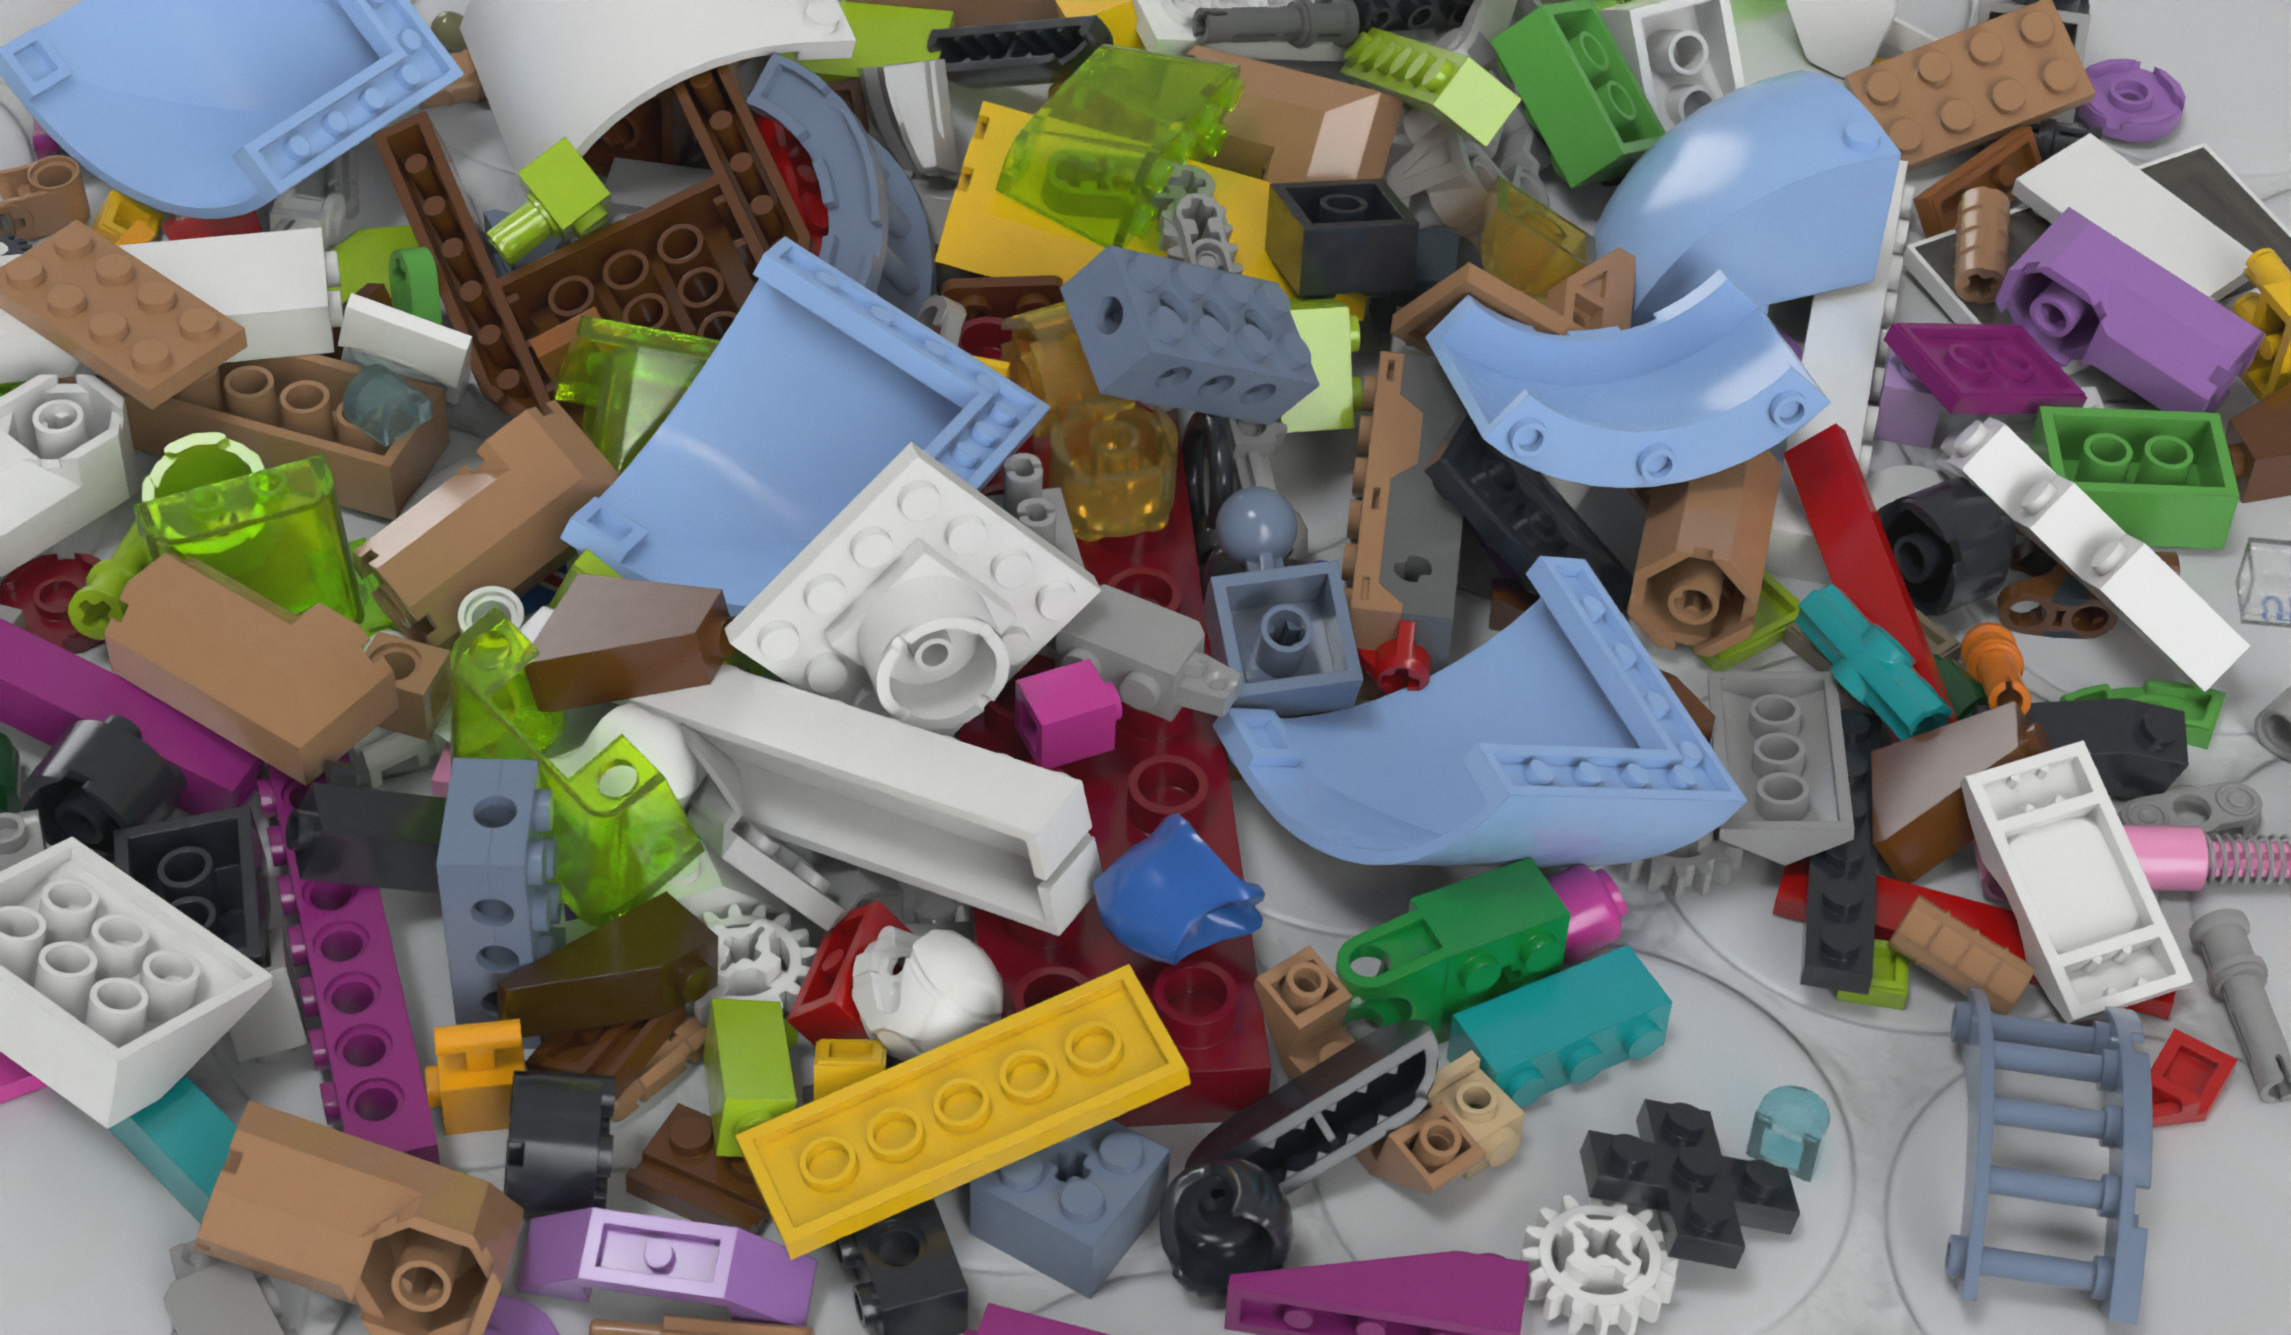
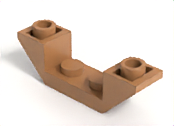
M1310 945L1256 977L1254 987L1283 1071L1291 1080L1356 1042L1342 1025L1353 996ZM1441 1101L1422 1114L1416 1115L1403 1126L1364 1148L1354 1156L1370 1175L1432 1195L1481 1163L1486 1153Z

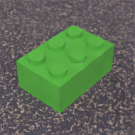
M1577 0L1542 5L1490 40L1498 54L1497 64L1501 73L1508 81L1515 85L1525 104L1523 109L1526 119L1543 136L1551 151L1550 159L1554 170L1563 180L1568 182L1571 189L1623 177L1647 150L1666 133L1593 0Z
M2039 406L2029 447L2057 475L2074 482L2126 534L2144 542L2147 546L2224 549L2240 495L2220 413Z

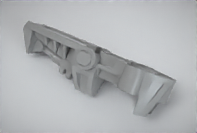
M1474 0L1464 19L1463 25L1446 33L1435 46L1469 56L1521 98L1516 87L1512 90L1499 75L1498 54L1490 40L1543 4L1539 0ZM1523 100L1520 101L1487 147L1468 141L1441 122L1412 107L1403 114V124L1407 136L1413 144V148L1385 172L1388 186L1400 200L1426 190L1435 213L1444 222L1441 227L1465 238H1470L1486 231L1492 236L1500 238L1549 209L1550 200L1548 192L1539 178L1538 172L1551 164V151L1541 133L1536 131L1526 119Z

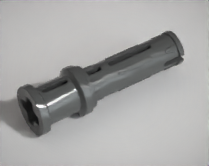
M1293 0L1287 6L1200 7L1193 15L1192 31L1193 36L1198 37L1196 42L1201 45L1223 42L1288 41L1290 45L1299 49L1309 48L1316 42H1333L1338 47H1349L1355 42L1358 35L1359 15L1353 0H1333L1332 3H1312L1311 0Z

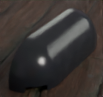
M1097 15L933 29L928 38L927 50L930 53L941 51L939 59H945L947 79L967 88L987 89L1065 83L1082 79L1096 71L1105 62L1112 51L1114 41L1110 30Z
M1405 1020L1385 1026L1362 1037L1224 1121L1195 1147L1189 1155L1184 1169L1207 1161L1239 1158L1256 1164L1268 1172L1287 1196L1403 1126L1418 1115L1429 1101L1427 1095L1434 1084L1438 1060H1440L1439 1046L1429 1024L1423 1020Z

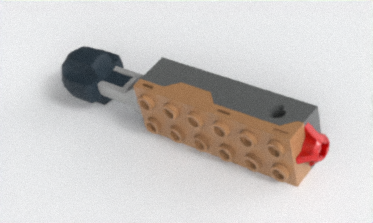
M1434 225L1420 228L1413 290L1393 291L1390 296L1383 298L1370 297L1368 308L1371 325L1381 333L1390 334L1394 313L1470 262L1486 271L1482 256L1477 248L1467 238L1441 226ZM1392 335L1390 352H1380L1378 376L1365 375L1362 411L1373 412V416L1361 415L1357 455L1368 456V458H1355L1352 496L1363 497V501L1350 499L1346 535L1349 539H1358V544L1345 543L1341 575L1342 581L1353 582V588L1344 587L1363 676V682L1357 699L1376 700L1406 687V691H1420L1428 685L1431 675L1447 667L1454 619L1463 514L1452 502L1445 500L1436 491L1432 479L1424 470L1458 414L1465 409V406L1438 359L1429 356Z

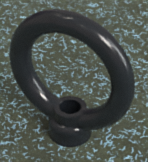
M1194 412L1187 423L1181 450L1198 566L1204 568L1211 552L1219 545L1216 536L1218 512L1223 503L1234 494V463L1229 433L1222 417ZM1206 449L1208 455L1210 480L1208 515L1206 513L1204 496V462Z

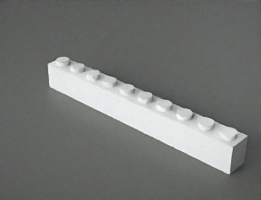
M1903 160L1899 162L1874 281L1813 295L1801 363L1831 403L1806 425L1787 437L1784 451H1788L1836 423L1847 433L1865 482L1873 446L1861 443L1862 440L1873 441L1879 407L1868 405V401L1879 403L1885 368L1875 367L1874 364L1885 365L1889 348L1883 340L1888 330L1880 328L1881 326L1891 327L1898 293L1887 292V289L1897 291L1903 264V257L1893 255V253L1903 255L1909 221L1900 220L1899 218L1909 219L1915 186L1904 184L1908 161ZM1783 456L1764 569L1770 574L1830 585L1832 584L1831 578L1786 459Z

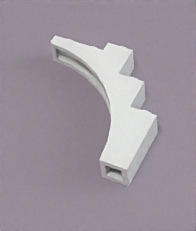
M1991 417L1984 423L1975 419L1970 426L1967 423L1958 426L1943 441L1940 449L1944 453L1934 463L1950 479L1963 477L1971 485L1979 489L1991 501L1998 513L2007 515L2017 529L2083 584L2187 682L2206 692L2250 647L2144 542L2126 534L2074 482L2057 475L2005 423Z

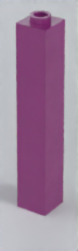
M0 618L1 722L53 746L65 729L76 721L96 720L104 722L110 715L123 716L140 729L142 741L155 750L165 762L174 765L184 774L187 780V787L180 795V802L177 808L192 815L246 806L258 792L256 780L262 779L263 760L121 676Z

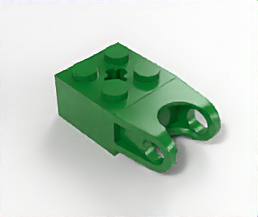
M1531 857L1410 898L1408 913L1352 937L1338 951L1335 974H1337L1340 982L1353 996L1342 1025L1344 1026L1348 1022L1363 1018L1373 1021L1379 1028L1405 1020H1423L1429 1024L1438 1044L1449 1041L1453 1014L1561 972L1571 913ZM1361 957H1373L1381 960L1379 971L1373 977L1357 974L1350 964Z

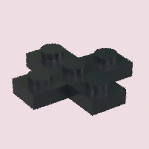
M1644 1099L1636 1118L1640 1138L1630 1134L1613 1135L1588 1130L1579 1152L1589 1197L1656 1209L1668 1257L1736 1269L1746 1248L1740 1226L1791 1235L1800 1216L1788 1168L1779 1167L1764 1160L1748 1161L1722 1156L1710 1111L1701 1110L1693 1105L1682 1102L1671 1104Z

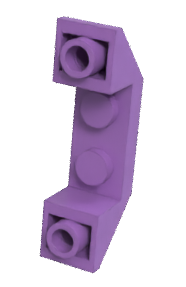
M591 1207L531 1218L516 1289L519 1293L590 1303L592 1288L723 1306L727 1307L732 1320L806 1326L818 1262L816 1258L806 1254L791 1260L785 1246L737 1227Z

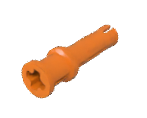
M1985 622L1974 626L1967 631L1962 639L1960 648L1962 661L1966 666L1967 672L1982 684L1990 710L2016 701L2026 715L2030 709L2031 696L2021 678L2024 670V660L2021 651L2017 647L2015 637L2008 628L1999 623Z

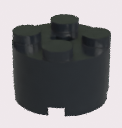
M1955 477L1898 498L1878 509V516L1913 606L1925 616L1946 614L1989 597L2002 587L2009 571L2010 548L2015 545L2017 539L2016 529L2012 520L2007 515L1998 513L1991 501L1979 489L1971 485L1967 479Z
M110 715L104 722L80 720L70 724L23 783L20 795L27 792L29 801L22 808L23 811L39 809L45 840L49 845L53 846L70 837H74L115 866L113 831L168 820L180 802V795L187 787V780L177 767L165 762L155 750L142 741V733L132 721L123 716Z
M541 1070L513 1071L504 1194L524 1209L523 1215L548 1216L591 1207L606 1209L608 1178L611 1177L614 1137L610 1134V1118H613L616 1076Z

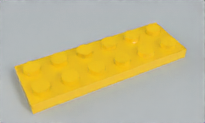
M1128 964L736 1134L735 1137L790 1259L793 1260L1186 1087L1191 1082L1188 1067L1133 969Z

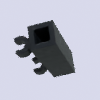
M325 760L323 767L326 784L312 782L300 808L291 811L286 824V845L289 850H294L300 879L440 894L436 862L446 798L357 788L356 771L352 763Z

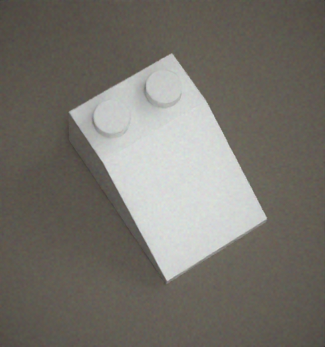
M1636 0L1599 10L1665 132H1668L1704 105L1745 86L1730 0Z

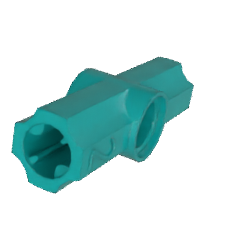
M1830 584L1826 588L1812 590L1798 605V617L1795 620V623L1801 629L1800 631L1833 664L1829 670L1835 679L1860 703L1869 709L1872 708L1901 741L1948 725L1949 717L1953 712L1952 709L1912 667L1916 663L1914 658L1886 630L1876 623L1872 624L1841 589L1834 584Z

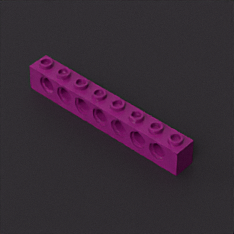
M345 753L337 761L351 763L349 753ZM267 763L269 778L256 781L263 818L277 817L278 826L266 828L273 867L287 865L289 875L276 877L283 915L285 917L297 914L299 925L287 927L294 967L308 965L310 976L297 978L305 1019L319 1017L321 1028L308 1030L315 1070L317 1072L329 1069L332 1081L319 1084L327 1126L341 1123L342 1132L440 1165L438 1143L380 889L378 887L300 879L294 850H289L286 845L285 831L289 814L293 809L300 808L311 783L305 786ZM325 773L320 774L312 782L326 784Z

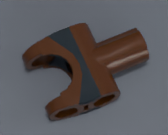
M2015 527L2016 535H2025ZM2027 537L2023 542L2010 548V570L2024 572L2032 577H2029V580L2012 583L2000 592L1997 598L1999 619L2005 627L2021 634L2070 639L2096 638L2114 628L2118 621V616ZM2154 551L2180 577V563L2177 553ZM2022 601H2033L2040 604L2038 607L2031 609L2030 612L2020 613L2010 609L2014 604Z

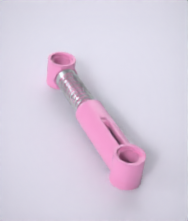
M2123 825L2152 891L2198 892L2202 890L2205 881L2210 885L2214 882L2215 877L2220 885L2224 884L2226 879L2234 885L2239 878L2243 885H2246L2251 879L2256 886L2262 879L2268 886L2274 879L2278 886L2284 880L2291 886V837L2287 834H2283L2280 837L2276 834H2271L2267 837L2262 833L2255 837L2250 833L2244 837L2238 833L2232 837L2229 833H2226L2221 837L2219 834L2214 833L2209 837L2200 826ZM1974 839L1972 843L1982 890L1987 897L1995 901L2009 903L2002 888L1982 863L1977 843Z

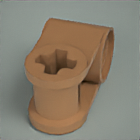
M54 155L39 159L33 163L0 170V194L3 200L0 201V217L6 216L10 226V230L6 231L0 218V236L9 233L15 235V239L24 238L28 241L55 234L76 220L86 224L90 218V207L80 167L76 160L68 156Z

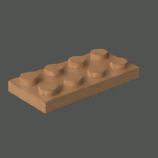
M2040 0L1845 76L1843 83L1845 88L1861 101L1901 152L1900 160L1908 161L1906 173L2004 136L2016 127H2027L2092 102L2096 95L2094 87L2052 0Z
M79 220L72 222L0 267V308L152 410L248 347L244 327Z

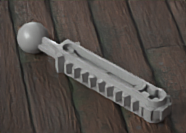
M1192 193L1184 197L1179 194L1174 196L1167 210H1162L1156 231L1160 233L1159 250L1167 251L1165 258L1236 274H1242L1243 272L1241 264L1233 263L1238 247L1236 244L1228 243L1233 227L1227 223L1225 217L1227 210L1224 206L1220 207L1212 197L1202 193ZM1222 417L1231 441L1234 476L1236 477L1238 489L1260 486L1277 491L1269 461L1272 455L1279 452L1288 430L1287 425L1277 422L1278 419L1271 425ZM1295 511L1298 523L1297 538L1293 545L1294 551L1288 559L1301 561L1304 560L1308 551V528L1301 515Z

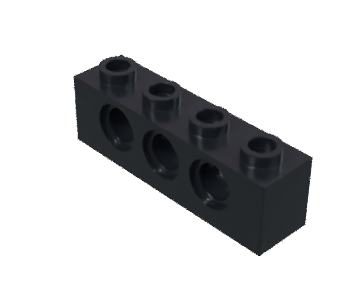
M814 1084L802 1087L803 1105L814 1101ZM934 1198L834 1241L835 1252L841 1269L843 1271L853 1269L859 1283L853 1285V1298L857 1315L863 1328L874 1326L877 1335H957L964 1333L968 1328V1287Z

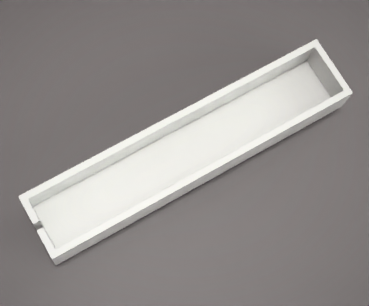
M542 606L494 653L518 727L526 715L539 712L521 660L554 612V609ZM722 664L709 685L613 701V703L619 705L631 703L651 713L670 718L678 725L683 723L729 755L737 765L742 778L744 793L742 816L760 828L763 834L1057 936L1062 934L1095 895L1093 890L1094 880L1103 874L1095 837L1088 833L1092 828L1082 780L1072 778L1065 773L1054 772L1014 759L1007 754L995 753L958 741L948 735H940L903 723L892 717H884L847 705L840 700H832L795 688L784 682H776L748 673L732 665ZM697 760L699 770L696 787L698 788L708 773Z

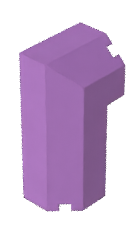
M2070 207L2056 219L2008 270L1995 299L2001 314L2008 309L2013 320L2011 325H2021L2060 367H2066L2072 360H2082L2079 366L2094 365L2162 411L2216 413L2231 393L2228 388L2237 375L2243 376L2266 336V333Z

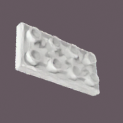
M2091 133L2015 180L2012 194L2028 205L2039 217L2053 224L2070 207L2216 302L2249 281L2244 276L2243 271L2244 268H2248L2245 263L2250 255L2253 254L2251 251Z

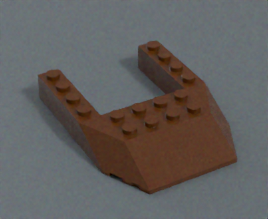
M727 64L700 73L672 86L714 173L713 176L505 275L501 273L449 150L426 111L423 110L372 135L419 247L425 246L433 255L438 275L439 295L454 330L472 336L471 371L479 390L487 401L512 418L517 417L526 409L535 406L545 416L546 403L556 400L600 452L663 423L699 374L759 278L753 275V272L763 254L785 236L812 253L813 240ZM596 307L606 327L608 328L618 323L635 356L625 360V363L634 381L623 386L611 363H608L595 370L587 378L572 382L556 390L537 358L529 340Z

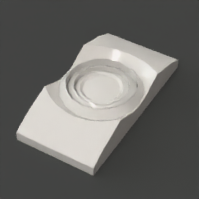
M350 294L338 346L344 347L341 361L442 387L445 391L446 402L457 405L463 397L470 380L472 336L357 294Z
M2084 740L1963 778L1960 783L1982 863L2002 888L2017 919L2027 963L2036 968L2034 972L2036 979L2067 1024H2075L2105 1014L2106 1006L2124 1008L2189 987L2194 982Z

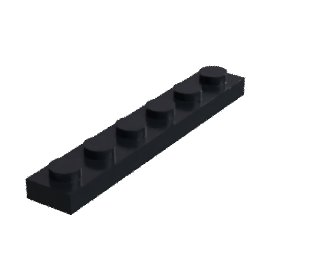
M1844 709L1841 710L1854 821V840L1807 857L1800 984L1868 995L1873 977L1877 849L1873 845L1871 751L1881 748L1882 719L1878 715Z

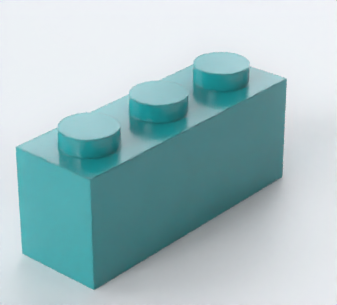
M1626 945L1453 1014L1447 1060L1451 1063L1472 1050L1481 1059L1479 1068L1520 1108L1526 1107L1550 1091L1572 1082L1577 1084L1584 1083L1594 1078L1600 1071L1631 1058L1638 1060L1652 1054L1660 1046L1664 1045L1673 1001L1630 946Z

